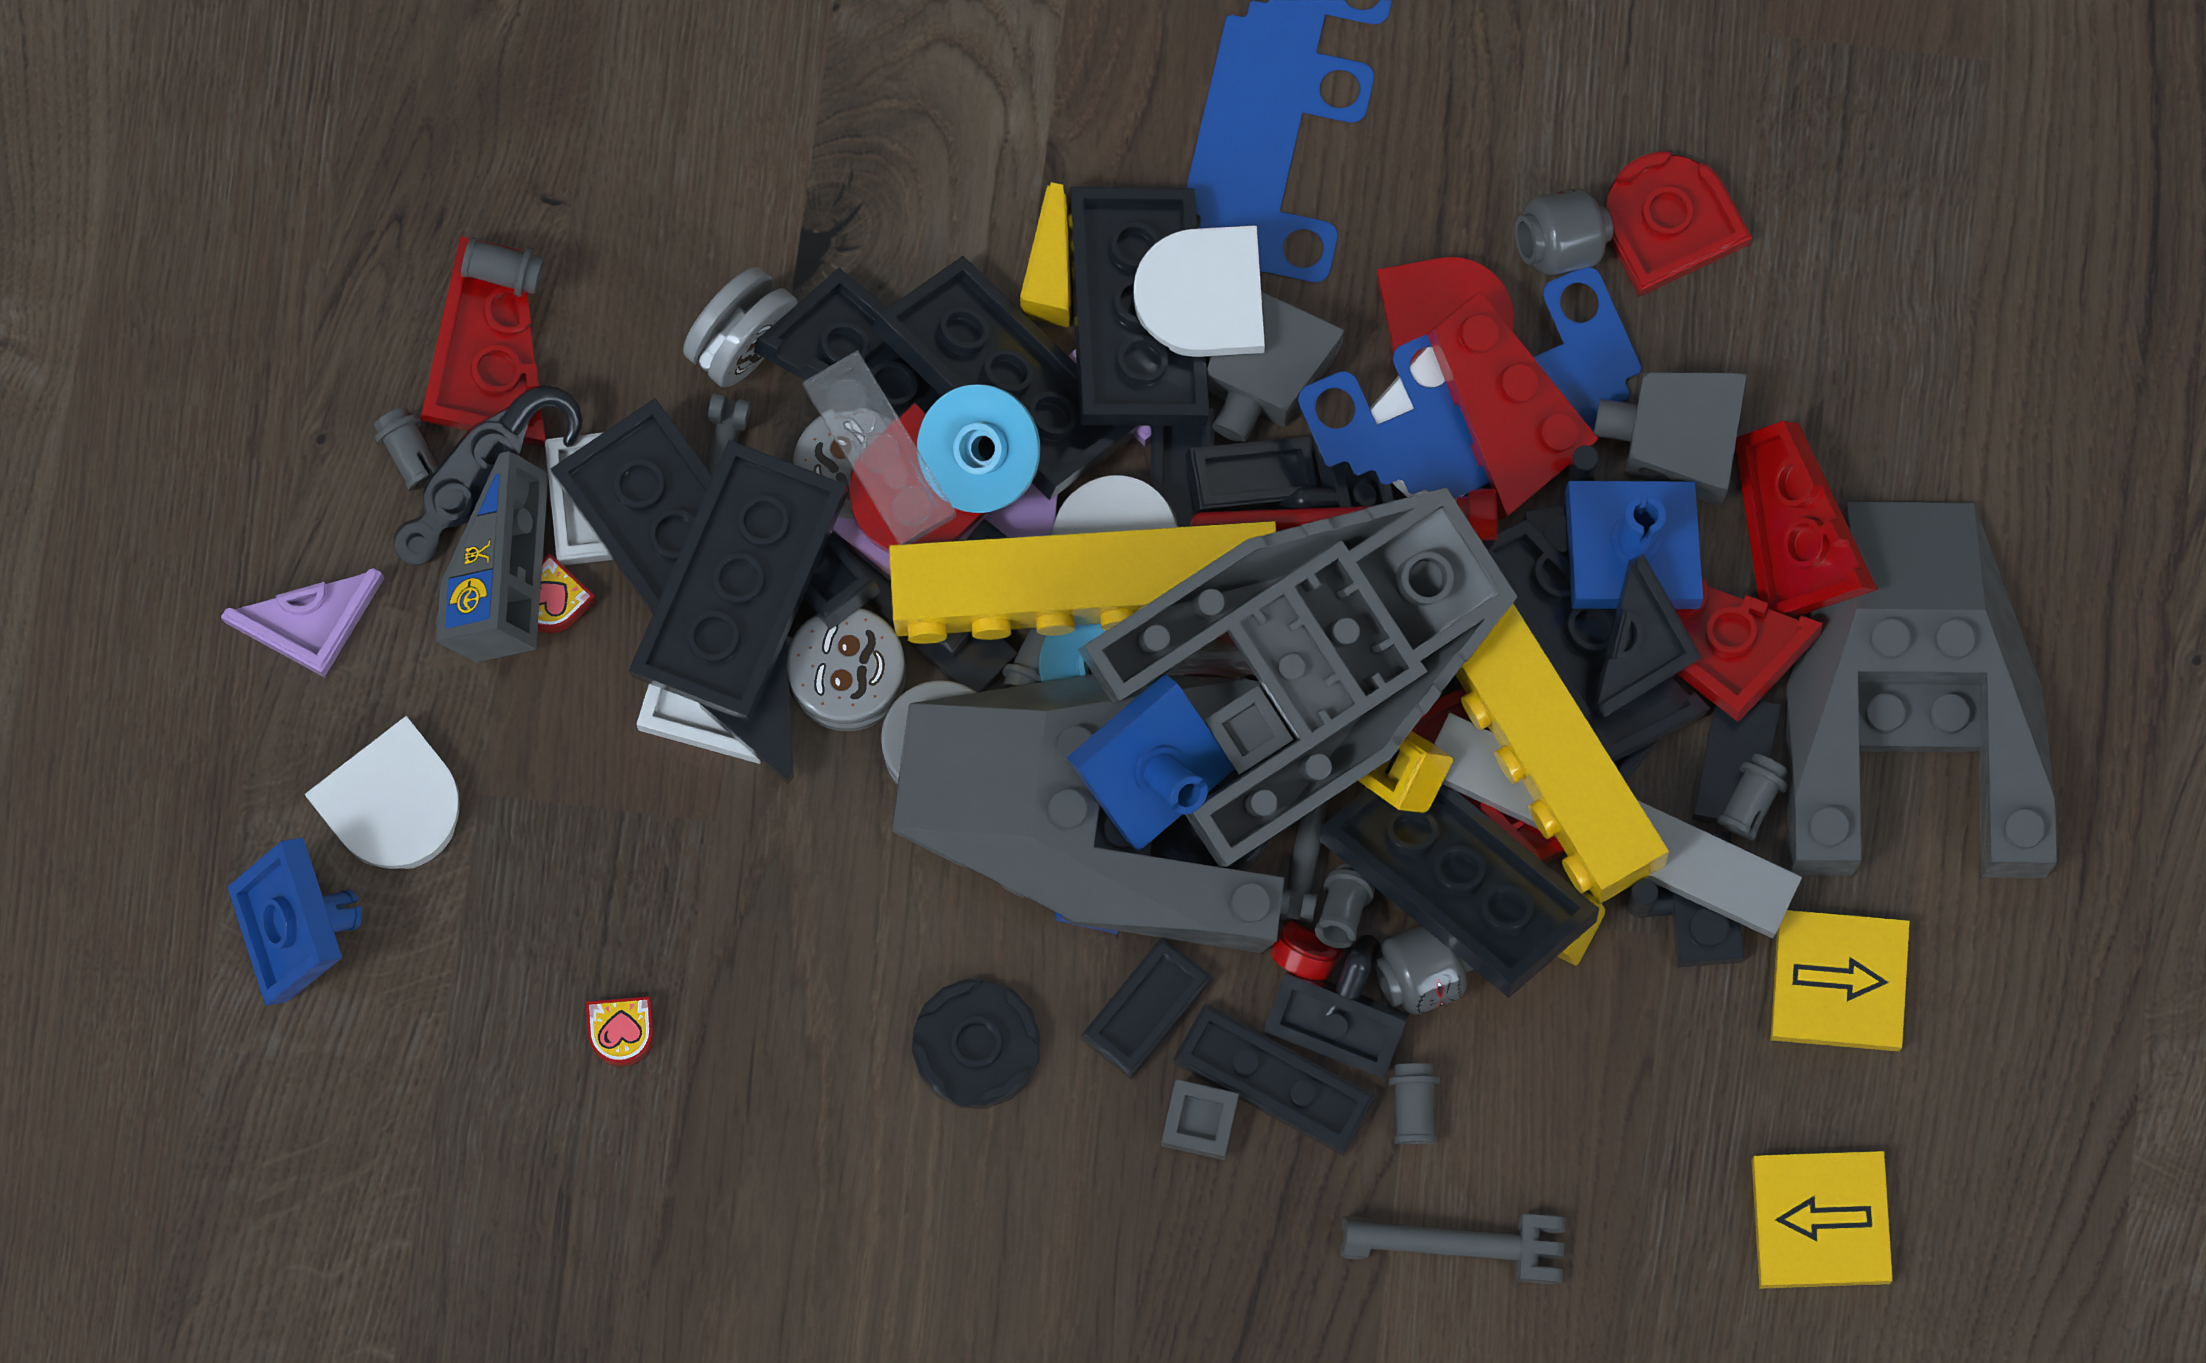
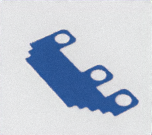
M1269 0L1267 3L1252 1L1245 17L1236 15L1226 17L1186 188L1195 189L1196 215L1200 217L1198 229L1257 226L1259 269L1262 272L1309 282H1320L1330 273L1338 238L1336 228L1326 221L1280 212L1302 113L1354 123L1360 121L1365 116L1369 103L1374 73L1367 64L1316 53L1325 15L1368 24H1379L1388 17L1392 0H1380L1374 7L1367 10L1352 8L1345 0ZM1336 70L1351 73L1355 76L1360 86L1357 100L1345 108H1335L1328 105L1320 95L1322 79L1328 73ZM1299 229L1313 231L1320 237L1323 243V254L1320 260L1313 266L1306 268L1292 265L1287 261L1283 253V244L1286 237Z
M1588 267L1572 271L1546 284L1543 297L1564 344L1534 356V359L1594 432L1600 398L1619 402L1627 400L1630 393L1625 384L1626 379L1639 374L1642 367L1600 274L1594 268ZM1573 283L1588 285L1594 290L1598 298L1596 315L1584 323H1577L1568 319L1560 306V297L1563 290ZM1427 334L1399 346L1393 355L1394 366L1414 409L1377 425L1357 379L1348 372H1338L1305 386L1299 393L1298 402L1327 466L1332 467L1346 461L1349 462L1353 473L1357 476L1370 470L1376 471L1382 484L1388 485L1394 481L1402 480L1408 493L1412 495L1422 490L1430 492L1447 487L1455 499L1468 493L1469 490H1475L1489 484V480L1483 465L1479 467L1470 446V444L1474 443L1460 406L1454 405L1446 382L1444 381L1437 387L1428 388L1417 383L1411 374L1410 362L1413 355L1422 348H1432ZM1339 388L1351 396L1355 405V413L1352 421L1347 426L1334 429L1327 427L1319 420L1315 409L1316 400L1326 389Z

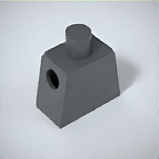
M1261 291L1264 353L1211 356L1207 368L1208 392L1225 400L1212 424V428L1227 439L1238 443H1246L1258 417L1285 427L1300 409L1298 402L1300 391L1305 386L1321 380L1338 358L1343 347V329Z
M1652 372L1643 374L1637 404L1600 398L1594 434L1598 437L1630 442L1625 469L1628 475L1644 481L1695 482L1696 499L1722 506L1729 486L1747 375L1740 373Z

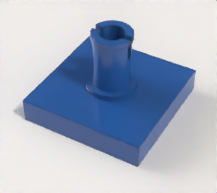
M1568 482L1565 490L1572 609H1617L1628 561L1642 554L1645 555L1674 609L1700 608L1703 601L1695 482Z
M1163 674L1066 757L1122 837L1137 852L1143 849L1182 814H1191L1198 810L1204 804L1208 792L1235 769L1178 683L1167 674Z
M303 837L280 841L227 887L265 1006L288 1002L342 959L334 932L357 930L361 925V906L345 909V904L356 903L359 900L354 891L347 889L339 891V893L322 896Z

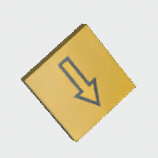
M1787 910L1777 930L1770 1040L1900 1052L1903 1043L1910 921Z
M1884 1151L1753 1156L1752 1175L1759 1289L1890 1284L1893 1281Z

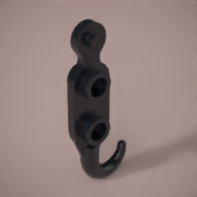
M542 385L527 389L515 398L510 406L471 427L429 478L423 489L424 511L422 515L416 519L404 522L398 527L394 534L393 542L397 555L404 562L411 565L427 563L435 556L438 550L441 531L447 527H457L466 524L469 521L499 454L511 451L519 456L528 423L538 410L544 407H554L565 415L567 431L563 438V444L566 447H572L581 434L583 418L580 406L571 394L553 386Z

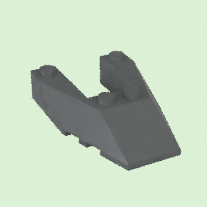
M1446 487L1247 539L1077 650L1114 704L1226 631L1228 632L1295 735L1296 740L1206 797L1204 804L1198 810L1191 814H1186L1189 822L1218 866L1223 867L1229 866L1391 759L1414 726L1440 697L1443 689L1461 666L1469 660L1516 600L1517 595Z
M1847 502L1843 517L1878 590L1810 613L1809 619L1823 623L1822 634L1794 663L1787 682L1785 693L1786 760L1788 770V871L1799 876L1853 877L1861 862L1859 752L1978 753L1981 878L2045 879L2057 863L2055 794L2043 689L1975 504Z
M1094 674L909 704L891 828L892 832L963 868L967 866L1000 883L1002 888L1023 899L1027 897L1061 914L1062 919L1072 924L1263 953L1277 941L1284 877L1151 857V842L1137 852L1125 841L1066 758L1162 675L1154 678L1114 704ZM1168 675L1178 683L1203 721L1257 685H1261L1259 681L1248 679Z

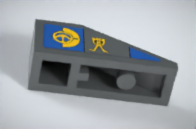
M511 451L499 454L440 583L439 610L436 616V642L475 663L528 652L537 648L548 473Z

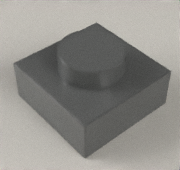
M1257 685L1204 720L1239 775L1296 740L1262 685Z
M1175 1079L1161 1146L1225 1160L1239 1094Z

